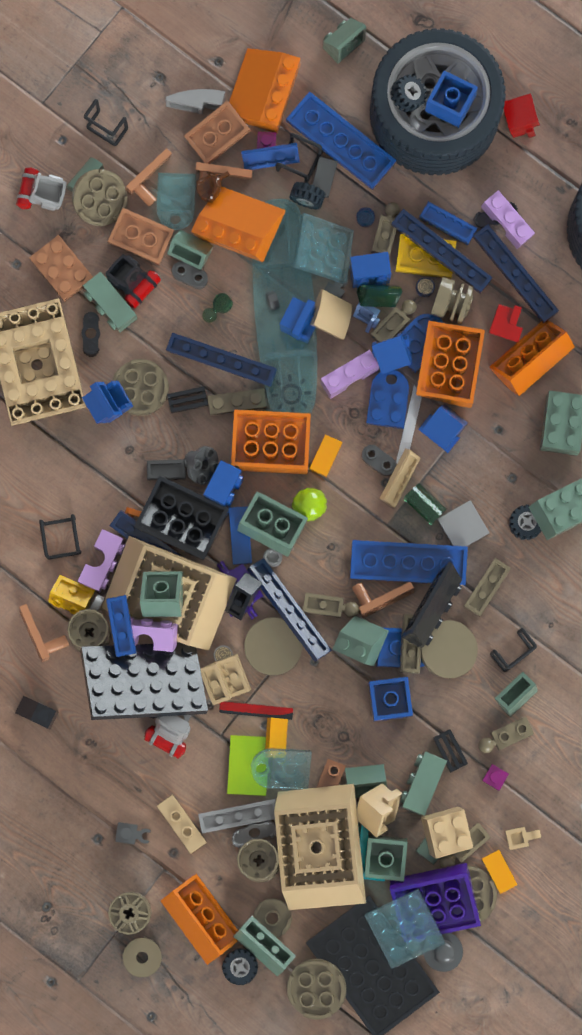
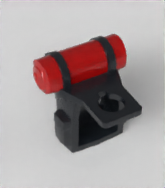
M124 254L105 273L107 280L117 290L121 289L126 294L124 300L134 309L141 305L148 294L161 282L156 272L151 270L148 272L143 271L138 261Z

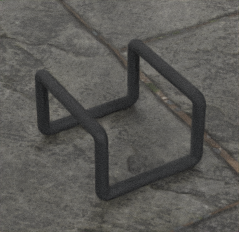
M95 99L84 114V119L88 121L86 128L111 145L117 146L128 130L127 118L123 117L114 131L111 132L94 121L100 113L99 101ZM96 105L97 111L93 117H87ZM123 123L125 128L114 142L90 126L93 124L111 136L116 135Z
M291 133L289 144L294 142L295 137L317 147L318 154L308 175L279 162L276 164V171L279 172L281 168H284L304 177V183H308L322 154V146L295 133Z
M74 514L71 515V518L48 522L39 520L44 555L48 560L82 553L79 547L76 517ZM71 521L76 551L49 556L44 526Z
M524 628L519 629L517 634L529 650L510 665L506 663L497 650L494 649L490 652V656L504 672L514 667L537 648L536 643Z

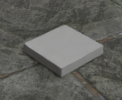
M471 500L437 519L452 546H469L490 533Z

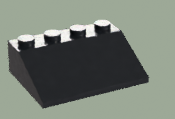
M159 476L134 528L199 559L205 560L229 514V508Z
M448 562L438 571L401 636L420 649L430 644L434 637L431 633L434 628H439L443 621L441 619L443 612L447 613L452 606L451 598L453 595L456 597L462 588L460 586L462 579L451 562Z

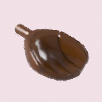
M227 171L218 177L217 175H209L197 180L196 190L199 197L209 203L215 201L221 190V180L230 176L229 172Z

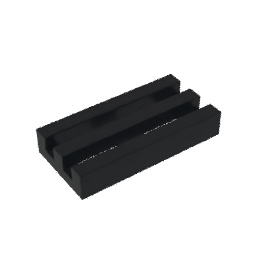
M204 386L167 394L171 414L208 406ZM202 392L201 395L192 396V397H187V398H183V399H178V400H173V401H172L173 398L182 397V396H186V395H191V394H196V393ZM199 399H203L204 401L174 408L173 406L176 404L186 403Z
M451 729L433 737L443 759L447 760L446 765L450 773L468 764ZM446 735H449L462 763L459 764ZM442 738L456 766L452 767L438 739Z

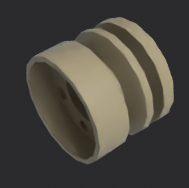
M443 277L431 315L443 318L446 311L450 312L449 321L452 322L454 315L457 314L459 315L457 324L461 325L468 315L473 300L474 287L469 285L467 293L462 292L464 283L460 285L458 290H455V280Z
M91 609L81 610L70 619L67 631L69 639L77 651L80 652L81 647L108 646L110 643L111 633L109 625L104 616L98 611ZM88 631H89L90 633L93 632L94 636H93V637H91V636H88V637H87V634H86V633H87Z
M252 839L244 843L239 849L237 856L238 867L241 873L249 880L257 883L267 882L274 878L279 871L278 851L266 840ZM259 856H261V858L265 861L264 863H261L260 867H258V864L255 863V860H258Z
M123 893L117 896L110 904L108 912L109 921L113 928L120 933L127 935L136 934L143 930L150 922L152 915L151 905L147 898L140 893ZM130 908H132V913L135 914V916H131L128 919L126 918L127 914L124 912L125 910H129Z

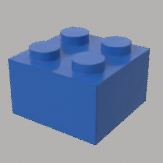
M443 71L427 100L425 112L459 128L476 98L478 86Z
M388 252L350 257L349 270L352 288L365 290L368 286L375 285L377 288L387 286L391 278Z
M220 460L203 494L204 497L225 507H231L235 499L234 491L235 489L239 490L243 483L242 470Z
M408 677L370 681L368 683L373 722L413 716Z

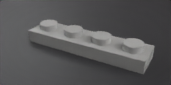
M272 799L198 814L202 833L273 820L275 819L276 800Z

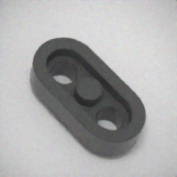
M177 262L172 268L173 277L192 288L203 289L208 283V276L205 271L199 270L185 262ZM184 268L185 271L184 273H179L178 269ZM201 276L202 279L200 281H196L195 277Z
M368 445L363 449L362 460L383 476L392 475L396 467V462L392 457L375 445ZM373 451L375 456L369 457L368 452ZM386 462L390 464V468L388 469L384 468L383 464Z

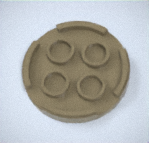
M90 170L84 173L74 185L72 191L74 210L84 222L90 225L106 226L116 222L122 208L126 209L128 196L123 181L118 175L109 170Z
M134 359L124 364L116 371L112 380L120 382L133 405L126 412L135 416H145L156 412L165 403L169 392L168 379L164 371L156 363L146 359Z
M273 617L260 620L250 628L245 638L244 650L248 662L255 670L265 675L277 676L287 673L298 663L302 653V644L283 619Z
M452 620L442 621L439 628H434L431 633L434 637L430 644L421 648V659L425 667L432 674L442 678H457L466 674L473 667L478 653L477 642L470 629L462 623Z
M467 865L480 922H482L495 908L497 901L496 886L484 870Z
M309 959L300 963L289 976L287 982L288 999L291 1005L303 1014L304 1017L317 1020L325 1019L336 1013L342 1006L346 997V982L341 971L331 962L323 959Z

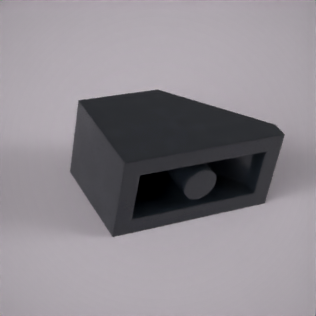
M245 573L235 585L225 611L241 621L256 598L262 582Z
M23 696L15 714L49 730L59 713Z

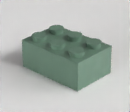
M549 390L546 396L540 450L577 456L581 451L582 395Z
M582 478L537 500L529 506L546 540L582 523Z
M257 491L239 522L237 531L288 557L308 518Z
M426 751L422 755L419 754L414 763V766L417 767L415 773H410L406 783L409 785L408 790L402 792L401 808L420 816H425L447 760Z

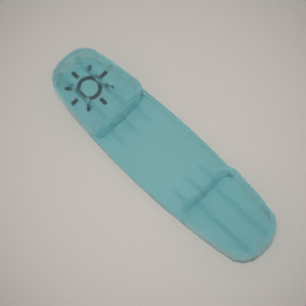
M271 199L264 202L284 209L286 212L264 261L260 262L253 259L254 313L260 363L277 368L272 386L264 385L270 411L312 413L315 408L317 389L316 328L308 344L280 331V322L293 297L307 303L308 299L314 301L305 229L300 210L294 202L287 199ZM271 291L276 292L280 305L279 309L273 311L268 308L266 303V293Z

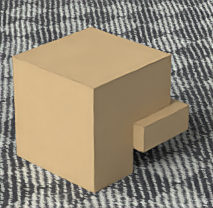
M380 784L360 796L357 807L358 822L375 837L380 836L388 830L386 825L395 821L402 793L398 789L391 791L384 784Z

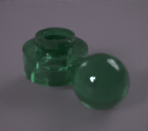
M225 293L218 294L213 300V308H206L203 311V320L212 323L216 320L218 312L222 314L227 313L232 308V298Z

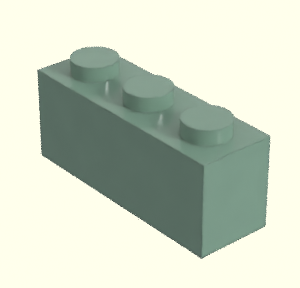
M99 272L83 285L85 290L83 294L89 301L93 300L97 305L95 307L101 316L105 314L109 319L107 323L113 330L117 329L120 333L137 320L135 312L102 272Z
M253 916L233 936L277 977L296 957L294 953Z

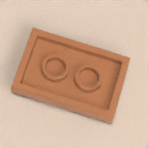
M227 100L185 134L184 137L204 163L211 164L251 130Z
M122 208L107 242L160 266L175 230Z
M59 235L29 257L64 302L80 291L83 285L93 278Z

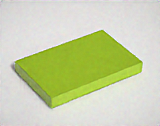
M230 736L227 794L266 796L268 757H265L266 737Z

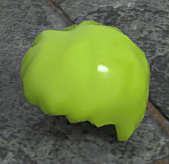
M306 488L300 490L293 498L292 510L307 517V522L314 521L326 512L327 499L321 490Z

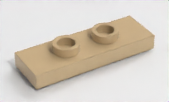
M405 448L380 497L383 502L393 508L396 507L420 460V457L410 449Z
M171 795L157 806L190 854L207 843L174 795Z

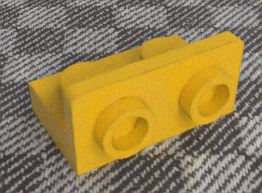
M59 575L50 591L49 603H52L55 607H61L74 615L87 608L95 590Z

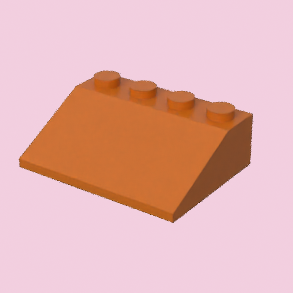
M247 48L229 101L246 124L278 134L300 68V58L283 52Z
M221 186L220 193L215 201L212 203L208 202L199 213L191 232L202 240L263 262L286 210Z
M428 321L416 395L450 405L472 408L485 330Z
M234 410L231 465L248 472L307 475L311 413Z

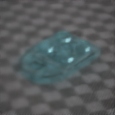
M158 173L157 215L164 226L173 230H180L192 222L195 214L196 174ZM172 216H179L181 221L178 224L171 223L170 219Z
M274 748L262 750L254 757L251 763V773L254 780L265 788L308 789L312 752L311 750ZM259 764H265L266 770L257 772L256 767Z

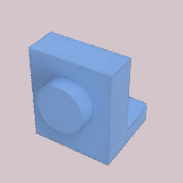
M360 300L353 317L368 324L365 332L369 333L371 328L375 329L380 321L378 315L381 310Z

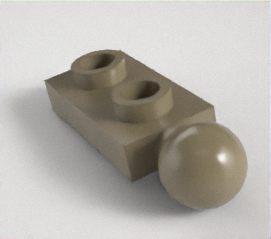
M391 202L386 205L385 213L387 217L382 215L380 217L371 253L388 252L390 257L397 231L391 224L394 221V217L400 212L398 204Z
M405 300L401 311L395 307L370 336L378 343L395 337L410 321L406 315L413 314L416 311V303L413 300Z
M305 592L303 612L341 618V613L345 612L347 616L354 617L359 613V606L355 602L343 604L344 598Z
M524 717L491 732L492 739H481L478 747L483 753H490L494 746L499 751L534 735V732L527 717Z
M476 823L469 829L473 848L441 857L439 863L442 868L454 866L456 859L462 863L491 838L479 823Z

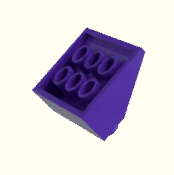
M467 863L404 876V881L390 880V892L404 942L481 926Z

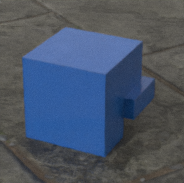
M293 297L280 322V331L308 344L316 328L310 325L315 313V302L308 299L307 303Z
M399 333L391 339L372 343V354L374 358L376 357L382 374L411 365L412 355L408 347L411 344L409 335L402 336V333Z
M111 381L107 385L105 382H95L90 386L92 391L82 397L97 424L111 423L133 407L119 381Z
M443 404L433 415L430 414L418 430L449 453L460 439L458 435L468 422L446 404Z

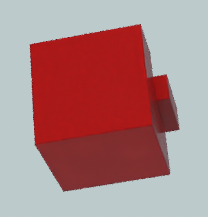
M531 93L505 101L504 113L512 137L515 138L525 134L529 138L536 136L534 127L540 126Z
M498 304L489 333L518 343L523 328L516 326L522 307L514 305L513 308Z

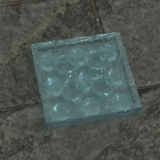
M303 213L300 218L293 267L344 284L347 282L354 230Z
M419 889L365 914V918L391 969L445 944V940Z

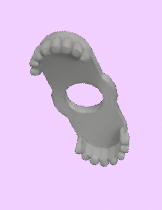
M264 821L238 829L232 836L233 845L239 848L252 839H262L268 836L274 838L276 836V825L272 821ZM252 828L259 829L260 834L257 837L249 835V831Z

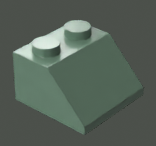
M352 18L348 21L344 20L338 25L334 33L330 32L324 37L323 49L338 64L365 41L367 27L365 24Z
M182 571L143 572L140 595L142 617L182 616Z
M354 616L339 632L333 650L363 664L374 666L389 630Z
M368 835L365 877L404 881L407 838Z

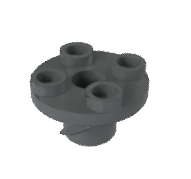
M203 446L196 451H190L184 458V465L187 467L189 478L201 485H204L211 479L219 464L217 452L209 446Z
M452 933L431 936L424 944V958L427 964L434 970L447 972L456 968L461 962L463 947L460 940Z

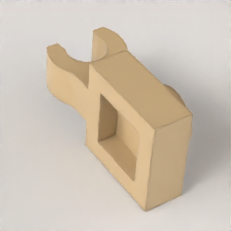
M525 827L505 831L509 850L529 846L528 840L541 838L540 830L526 832Z

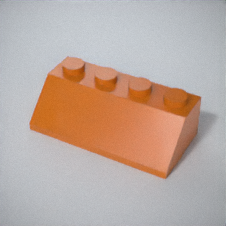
M549 320L545 323L541 321L518 343L490 366V369L509 390L520 396L574 349L575 346L567 331Z
M197 874L160 900L207 965L238 942L233 937L238 929Z

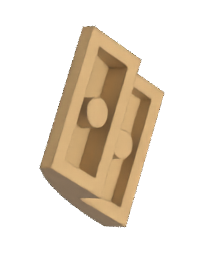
M321 289L315 302L317 309L310 325L340 340H344L351 319L352 304Z
M238 654L200 668L212 705L230 700L232 697L251 690Z

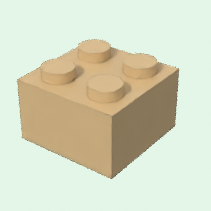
M455 807L421 817L429 853L434 858L473 848L464 809Z

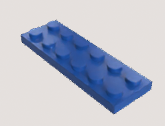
M310 91L286 118L287 123L309 140L320 144L326 154L335 161H338L341 166L372 190L396 163V159Z
M352 540L350 579L432 583L438 571L448 562H451L462 579L460 585H466L468 547Z

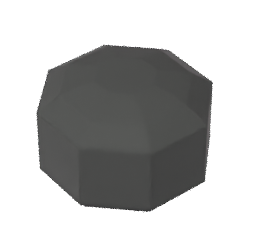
M275 291L266 293V303L271 311L280 308Z

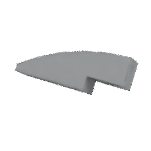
M196 89L166 96L165 101L166 107L203 114L204 108L212 110L219 108L224 104L226 97L225 91Z

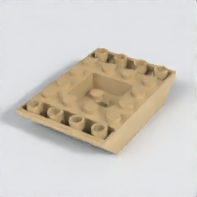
M59 298L0 313V381L11 426L86 408V404L82 399L84 393ZM35 361H41L43 363V366L40 370H34L32 368V365Z
M129 536L102 608L108 611L106 599L126 595L130 617H133L135 620L149 618L154 622L162 620L172 621V623L178 624V642L209 650L237 578ZM182 571V616L142 617L140 595L143 572Z
M354 784L278 792L274 815L281 889L288 909L297 910L366 903ZM315 842H319L322 846L319 853H315L312 849Z

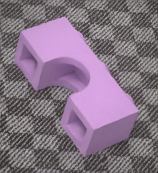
M499 190L482 204L481 208L491 220H496L502 225L506 231L505 236L516 249L521 247L535 234Z
M368 350L322 377L320 383L331 399L345 391L353 382L361 378L363 380L377 372L379 365L372 352Z
M102 529L94 547L104 553L105 560L98 567L85 564L78 583L99 593L102 589L105 590L109 583L107 577L110 572H114L118 562L115 560L118 554L122 555L125 547V544H123L124 539Z
M130 617L135 646L138 643L139 635L146 634L154 642L153 650L174 651L177 646L178 624H174L169 620L154 622L149 618L135 620L133 617Z

